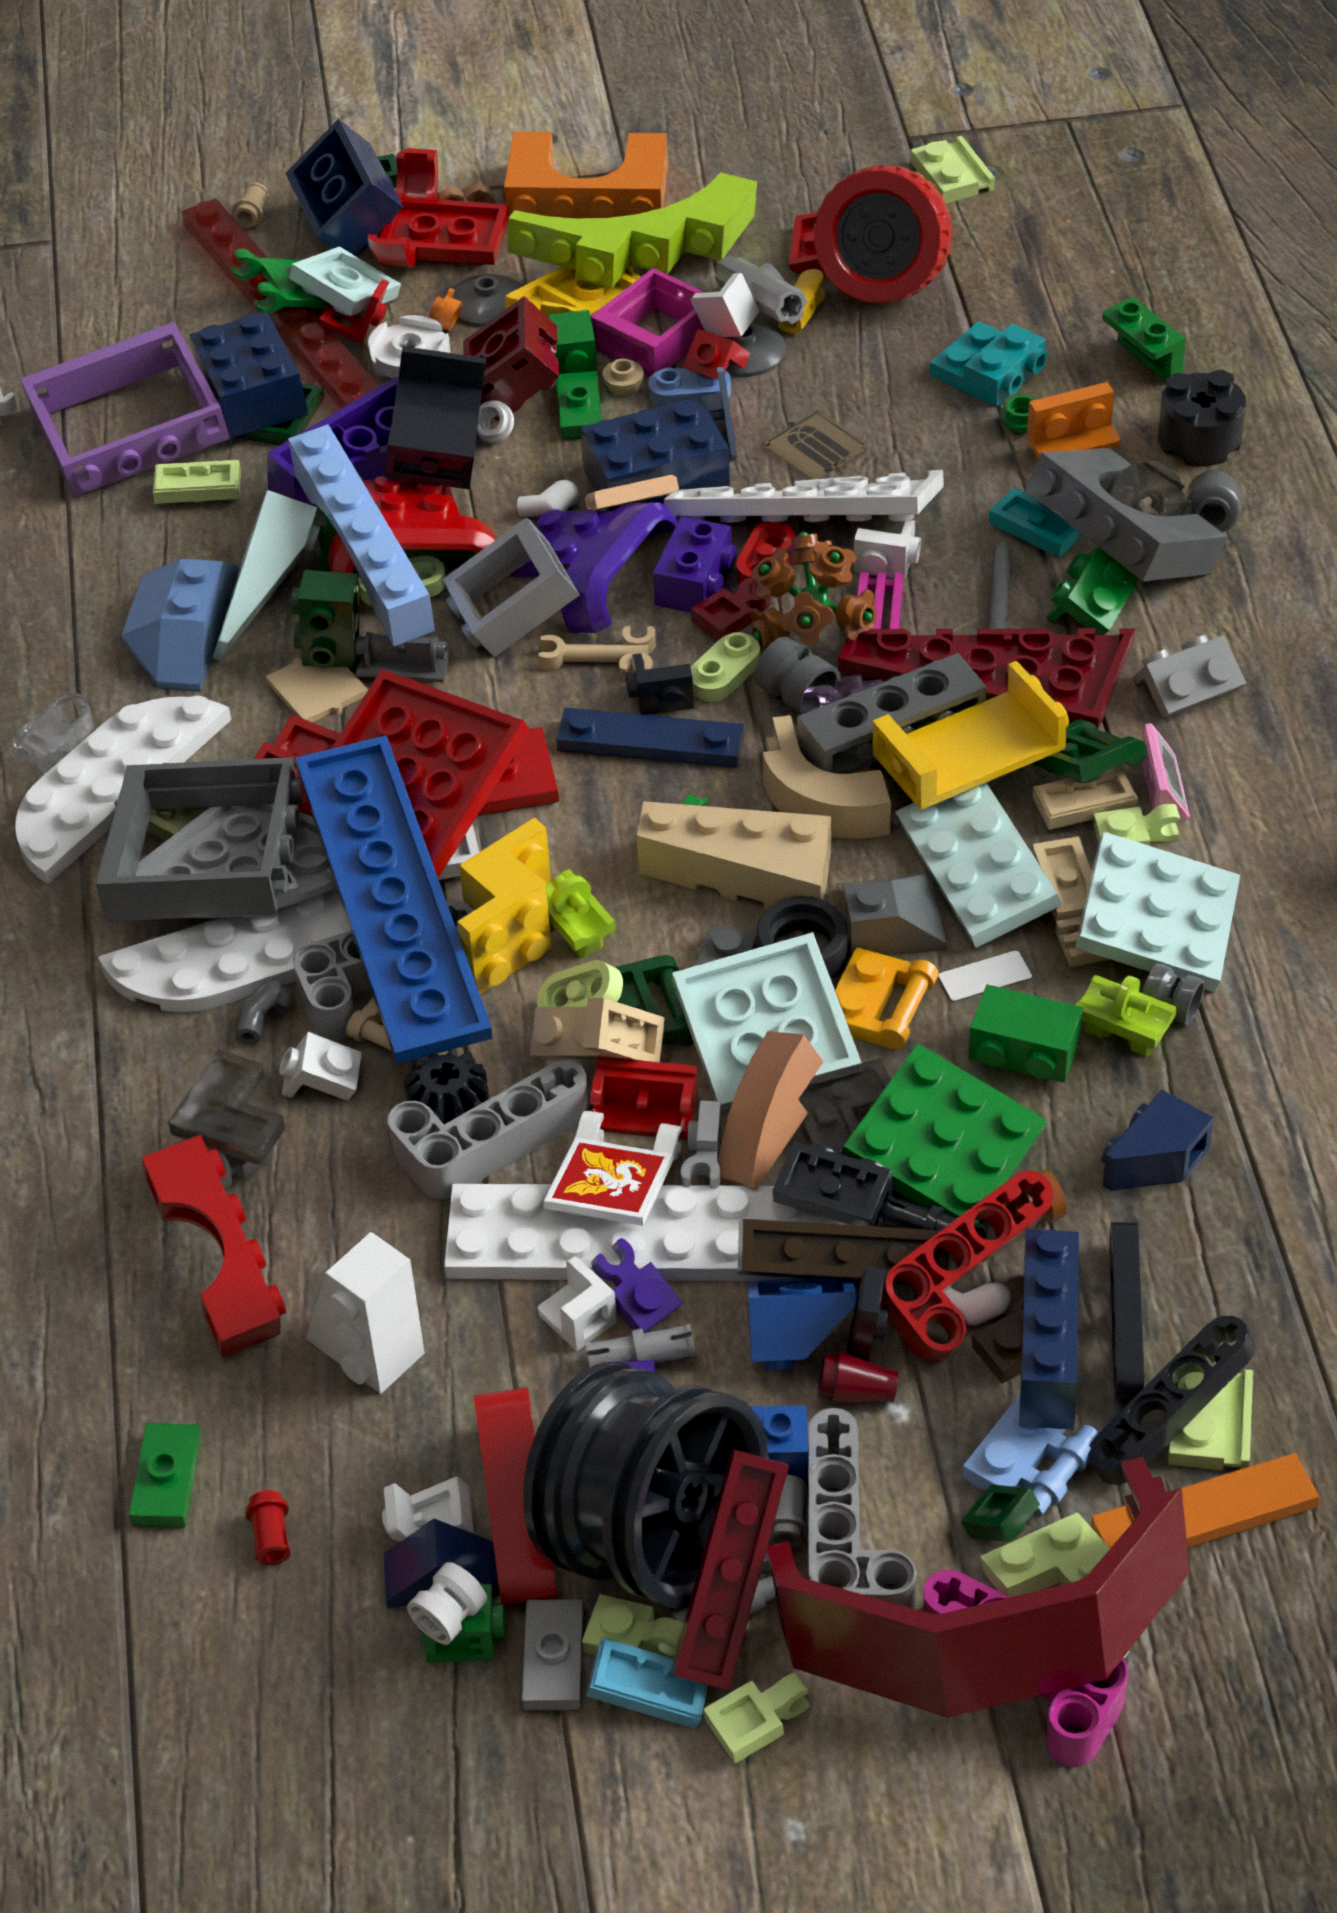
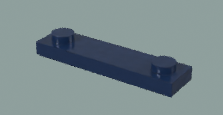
M564 708L556 743L557 751L737 767L744 737V724Z

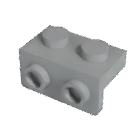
M1206 635L1196 637L1181 646L1183 651L1169 655L1167 650L1154 653L1142 660L1144 667L1133 676L1136 685L1146 682L1162 719L1239 690L1247 684L1224 635L1209 641Z

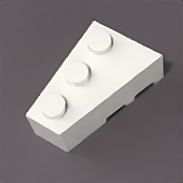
M370 1232L325 1272L305 1339L338 1362L346 1375L355 1383L363 1384L365 1382L380 1394L425 1352L411 1261L391 1245Z

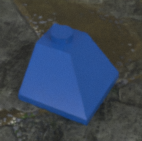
M808 1278L747 1281L751 1362L762 1361V1368L776 1370L794 1367V1360H805L857 1304L853 1281Z

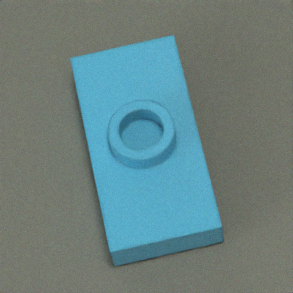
M602 1637L597 1647L586 1696L696 1729L701 1721L708 1685L675 1677L671 1673L674 1658Z

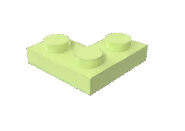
M1077 1512L981 1555L980 1558L983 1573L995 1588L1008 1597H1014L1043 1590L1057 1583L1061 1585L1072 1583L1086 1577L1110 1548Z

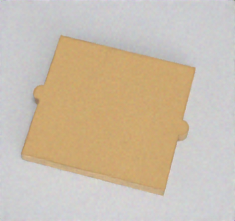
M300 658L293 659L292 664L265 676L266 682L293 713L310 722L317 721L333 712L336 714L342 711L341 708L362 699L368 691L348 667L320 668L317 666H302V659Z

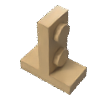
M588 998L587 1007H535L530 1056L539 1059H597V1056L660 1062L665 1017L606 998Z

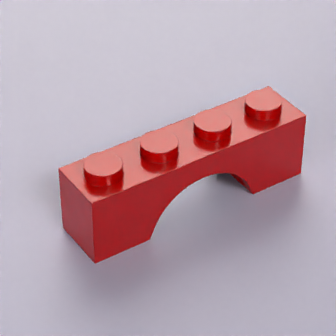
M201 1135L142 1157L143 1175L162 1220L183 1221L202 1228L214 1238L222 1251L224 1260L221 1270L215 1281L201 1294L202 1313L221 1357L223 1358L280 1335V1316L286 1314L282 1296L275 1284L267 1287L260 1271L266 1268L264 1256L257 1240L254 1238L247 1241L240 1224L246 1222V1217L237 1195L233 1193L227 1196L220 1179L226 1177V1171L216 1148L208 1151Z

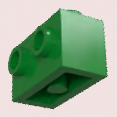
M986 984L970 1026L968 1060L980 1062L990 1067H1001L1030 1074L1040 1079H1050L1065 1083L1081 1038L1083 1007Z

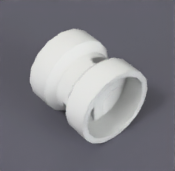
M447 1562L433 1576V1586L428 1591H419L407 1605V1611L413 1622L427 1636L441 1644H449L462 1630L461 1621L466 1616H474L487 1602V1594L480 1583L468 1571L459 1565Z

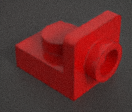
M697 329L685 359L684 368L718 380V367H723L724 373L725 370H728L730 364L745 368L750 353L733 340Z

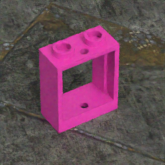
M655 268L650 269L591 316L596 351L614 360L626 358L637 362L642 366L644 374L649 377L661 369L671 368L688 354L697 329L705 331L691 303V298L695 293L705 292ZM655 309L680 320L660 337L636 325Z

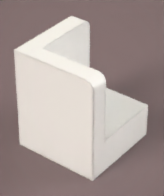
M742 273L732 274L720 292L695 293L691 298V303L704 330L721 337H741L760 312Z
M573 1256L566 1261L568 1284L538 1306V1313L577 1352L586 1345L585 1343L591 1342L616 1324L617 1317L615 1292L577 1256Z

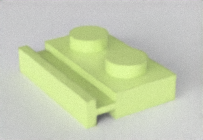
M962 135L956 137V142L953 143L943 140L911 149V164L927 181H931L936 186L937 191L943 195L946 204L978 195V191L986 188L989 192L994 190L995 177Z
M1245 1369L1244 1374L1238 1373L1169 1443L1168 1465L1222 1471L1223 1466L1238 1467L1239 1470L1249 1467L1253 1370ZM1201 1372L1186 1374L1179 1381L1178 1388L1182 1390L1195 1388L1203 1380L1204 1374Z

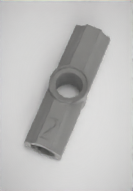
M730 255L718 262L719 268L714 277L721 289L732 274L742 273L760 312L762 311L779 322L787 321L791 324H794L803 317L804 306L807 304L803 292L785 282L777 269L770 263L766 262L761 267H758L741 257L734 258Z

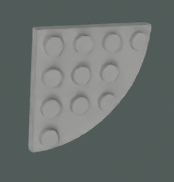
M274 804L208 808L143 858L138 864L136 876L260 871ZM300 811L299 833L292 834L294 860L293 863L286 864L288 890L286 894H280L278 909L303 902L336 888L314 819ZM242 915L240 917H252L255 915ZM232 916L195 917V918H222V917H232Z

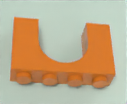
M513 131L504 185L505 204L509 206V216L516 210L542 216L574 219L611 218L635 215L663 208L668 171L667 133H628L625 159L619 168L601 177L580 179L565 176L553 169L552 132Z

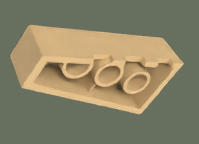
M643 801L637 831L639 874L694 890L701 885L710 887L720 892V897L737 901L740 896L764 902V909L769 908L780 900L795 896L815 897L824 900L831 859V816Z

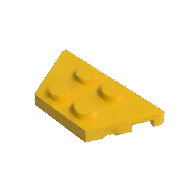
M630 265L613 289L576 280L574 269L561 266L507 294L505 309L525 296L548 318L549 314L589 310L591 317L638 280L640 275L636 274L634 266Z

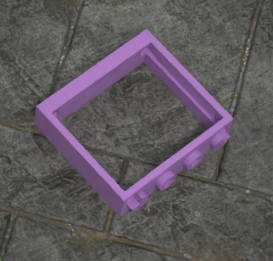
M175 322L20 379L30 409L73 498L151 469L157 464L167 463L230 439L221 407ZM173 339V345L163 349L162 343ZM178 367L200 410L77 456L69 457L49 414ZM45 386L47 392L37 395L35 389ZM84 465V468L75 469L77 466Z

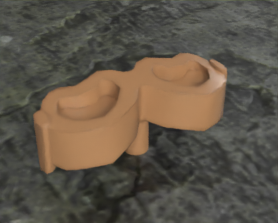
M478 182L467 187L465 192L456 187L448 186L436 198L437 200L497 204L494 192L488 186Z

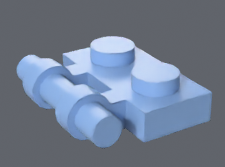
M1019 1394L965 1462L962 1478L984 1491L991 1484L1031 1488L1041 1504L1033 1516L1041 1517L1050 1505H1057L1066 1494V1483L1075 1471H1082L1089 1464L1088 1453L1091 1449L1089 1445L1099 1433L1089 1425H1083L1075 1436L1068 1437L1063 1436L1066 1429L1019 1427ZM1046 1455L1056 1460L1048 1471H1038L1036 1469Z

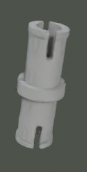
M690 1323L685 1324V1326L643 1333V1329L640 1328L632 1330V1336L585 1343L589 1367L602 1362L654 1360V1364L689 1357L696 1358Z

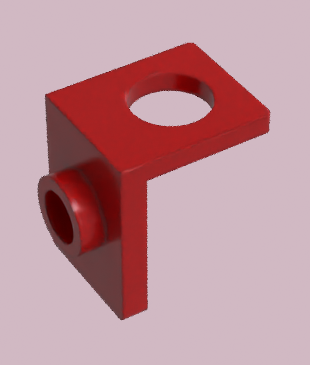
M381 279L371 296L364 317L358 314L353 316L341 314L329 303L318 324L363 344L372 327H378L386 314L388 305L383 304L382 301L389 282ZM337 316L345 318L348 321H350L352 325H342L336 322L333 319V317Z

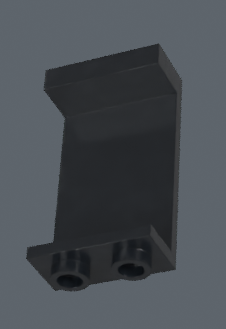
M402 346L384 478L470 490L486 358Z

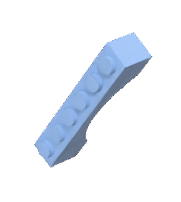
M329 424L289 438L295 476L309 501L317 505L325 513L338 532L360 575L375 614L393 646L434 632V621L428 591Z

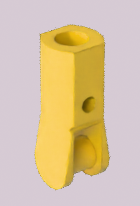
M810 269L800 274L794 287L803 292L807 304L804 306L803 317L794 324L787 321H778V327L788 333L801 332L816 308L825 300V290L821 288L824 275L820 270Z

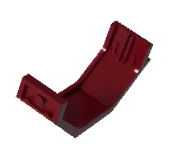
M1143 1457L1122 1461L1121 1469L1132 1493L1124 1496L1127 1505L1126 1513L1131 1525L1086 1577L1072 1583L942 1614L927 1613L806 1579L796 1568L788 1541L770 1545L767 1547V1554L781 1629L793 1669L947 1718L1105 1680L1190 1573L1182 1488L1167 1492L1161 1477L1152 1478Z

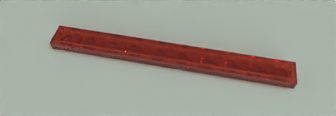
M215 198L200 202L196 206L181 211L183 224L249 302L255 307L254 300H265L269 295L264 296L258 291L260 283L268 282L262 273L247 280H239L231 272V267H241L245 264V262H239L234 256L235 251L238 249H246L258 258L268 257L223 205ZM283 307L269 313L283 342L340 409L379 387L330 329L318 324L320 317L312 308Z

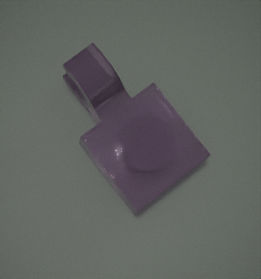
M860 674L851 675L835 680L836 688L830 685L811 686L804 693L805 697L817 696L820 700V707L855 692L878 685L882 681L881 679L862 681Z

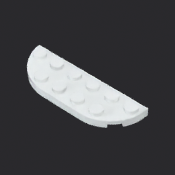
M203 696L166 697L127 705L119 713L99 726L44 774L28 790L19 806L15 825L16 836L22 857L29 869L45 883H51L110 830L116 809L115 801L119 798L127 765L162 764L165 762L184 763L231 721L229 707L208 700Z
M336 887L303 902L277 909V914L217 918L98 956L107 981L127 999L136 1002V998L160 1004L161 1011L196 1012L250 997L264 983L269 981H281V986L296 982L293 958L301 947L351 931Z

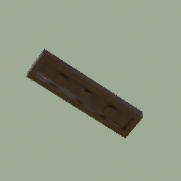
M742 1219L739 1222L738 1275L861 1281L863 1269L866 1270V1266L885 1269V1277L894 1265L941 1230ZM935 1250L933 1255L936 1264L941 1269L949 1271V1253L944 1250ZM903 1280L893 1281L895 1284H909Z

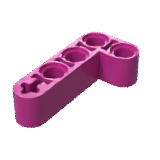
M941 1570L932 1574L926 1580L923 1588L922 1611L942 1614L1009 1597L961 1572ZM1124 1658L1107 1679L1101 1680L1111 1686L1109 1688L1100 1689L1089 1683L1041 1695L1052 1701L1048 1713L1046 1746L1050 1756L1059 1764L1068 1767H1080L1089 1763L1097 1754L1122 1712L1125 1703L1129 1673ZM1074 1725L1081 1727L1084 1732L1073 1734L1065 1731L1063 1727Z

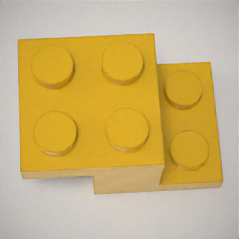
M532 818L459 865L463 902L469 904L473 912L457 921L458 932L479 994L503 983L509 975L529 962L538 960L547 950L552 948L546 884L551 882L547 828L536 818Z

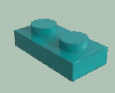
M1015 487L989 510V524L1059 558L1083 536L1035 497Z

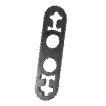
M1111 1222L1109 1233V1270L1114 1400L1131 1401L1144 1388L1138 1223Z
M1221 1316L1209 1322L1093 1439L1089 1445L1091 1449L1088 1457L1103 1482L1110 1485L1127 1483L1121 1469L1122 1461L1143 1457L1146 1465H1148L1249 1363L1254 1356L1256 1346L1249 1329L1240 1318ZM1225 1340H1226L1227 1342H1230V1343H1233L1234 1341H1236V1343L1233 1344L1232 1346H1229L1228 1344H1225V1343L1222 1344V1345H1220V1344H1221L1223 1341H1225ZM1206 1358L1209 1359L1211 1364H1213L1214 1362H1216V1364L1214 1366H1211L1209 1362L1206 1360ZM1191 1372H1201L1204 1374L1203 1380L1195 1388L1189 1390L1178 1388L1179 1381L1186 1374ZM1150 1411H1166V1417L1159 1425L1152 1428L1140 1426L1141 1420ZM1133 1433L1139 1442L1136 1443L1132 1436L1128 1438V1435ZM1113 1453L1118 1456L1124 1454V1456L1119 1460H1116L1115 1458H1109L1107 1460V1458Z

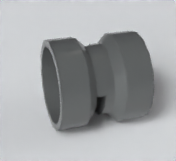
M1156 963L1147 977L1142 993L1176 1006V1015L1173 1021L1187 1026L1192 1022L1201 1003L1205 989V980L1192 975L1178 976L1174 973L1173 968Z

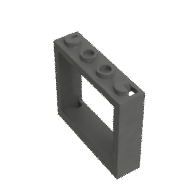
M293 757L127 765L96 881V888L105 921L277 914L280 894H286L288 890L286 864L293 863L294 860L292 834L299 833L300 830L298 804H304L306 798L301 779H297ZM274 804L260 871L136 876L152 810Z

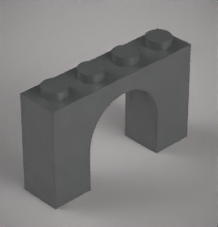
M1098 448L1041 452L1026 491L1140 580L1151 581L1211 574L1227 536L1198 514L1156 516L1123 504L1138 469L1112 449Z

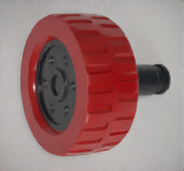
M877 165L860 169L836 183L834 188L826 194L816 214L817 219L813 228L814 250L817 253L818 263L824 270L825 276L835 284L839 291L848 294L850 298L857 301L863 300L869 304H888L916 295L937 278L938 273L945 267L947 256L951 252V239L953 237L952 217L943 195L922 174L910 171L906 167Z

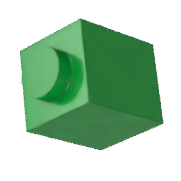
M590 311L549 314V319L557 325L558 343L555 344L557 351L554 357L559 360V374L597 371L595 338Z

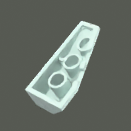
M267 490L241 562L238 578L229 601L231 604H229L212 656L213 659L222 660L298 564L304 548L312 551L320 528L319 525L313 524L317 507Z

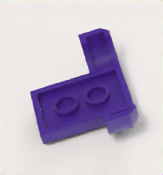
M626 503L615 511H595L593 509L561 511L555 509L547 511L540 516L535 527L548 540L580 594L561 608L563 620L570 633H596L611 625V618L606 606L608 585L646 536H655L657 533L673 534L678 521L666 505L661 503ZM530 559L511 573L510 577H538L540 574Z

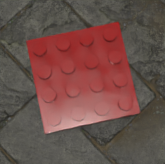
M381 669L331 749L387 735L435 872L439 878L528 735L530 728L522 719ZM305 798V803L298 804V809L300 812L313 817L307 798Z

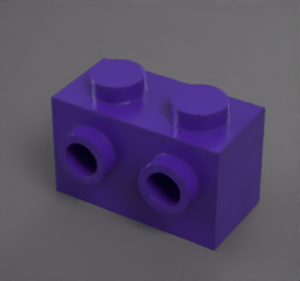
M681 516L653 571L654 604L656 606L691 613L692 607L722 589L725 571L733 569L737 554L736 546L731 545V526Z

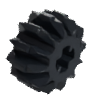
M450 1048L446 1054L438 1055L434 1052L428 1057L429 1060L414 1059L412 1071L406 1073V1079L404 1080L405 1093L407 1094L405 1096L406 1101L424 1103L444 1125L489 1099V1088L486 1085L488 1083L487 1073L483 1068V1064L476 1063L471 1052L457 1056L455 1050Z

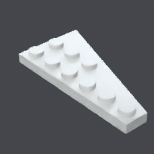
M943 470L928 471V477L924 480L910 481V477H907L905 473H892L889 476L877 478L876 483L868 484L867 477L853 476L794 481V486L786 487L781 491H775L771 483L755 484V486L741 489V494H734L733 488L728 486L684 489L667 496L664 499V505L675 516H679V520L681 516L702 521L705 519V516H720V521L740 522L746 520V516L762 515V521L779 522L787 520L788 515H804L805 521L819 522L830 519V515H846V520L866 521L872 519V515L888 514V519L891 521H907L914 519V514H919L944 487Z

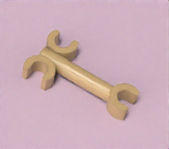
M625 626L622 630V645L565 644L560 637L555 635H544L540 639L539 668L545 671L559 669L565 662L619 663L620 679L622 682H626L625 672L633 671L632 654L637 653L642 654L645 670L653 669V661L649 656L656 648V636L653 626H648L647 635L642 638L632 637L630 626Z

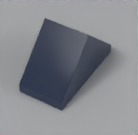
M435 1518L383 1554L387 1608L407 1606L419 1591H428L433 1586V1576L447 1562L459 1565L468 1571L480 1584H492L493 1596H499L493 1541Z

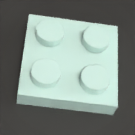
M341 247L293 263L288 277L301 285L306 293L322 298L333 305L337 312L349 316L367 310L371 296L381 279L389 282L382 303L396 299L401 287L399 282Z

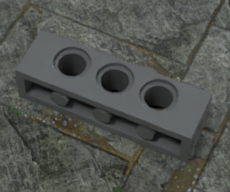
M956 653L797 716L798 745L805 759L815 767L831 773L850 774L879 762L873 755L872 720L889 714L907 734L986 701L987 686L962 656Z

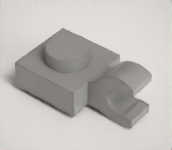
M700 1101L698 1121H689L688 1151L697 1152L686 1159L681 1166V1182L683 1187H690L691 1180L697 1175L709 1177L710 1188L716 1189L720 1185V1167L718 1164L722 1134L720 1101Z

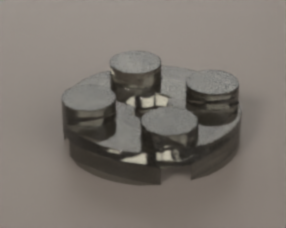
M1146 461L1142 464H1134L1123 469L1113 477L1106 490L1109 495L1119 502L1141 512L1144 511L1140 506V500L1145 499L1147 496L1152 499L1151 507L1156 510L1155 514L1149 513L1151 515H1191L1190 501L1188 503L1185 501V495L1182 491L1185 485L1181 478L1166 465L1155 461Z

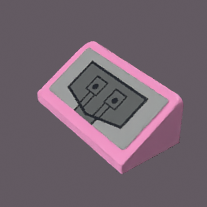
M1145 724L1142 728L1141 740L1147 746V754L1141 764L1151 809L1153 810L1163 804H1176L1180 821H1186L1190 815L1176 756L1153 724Z

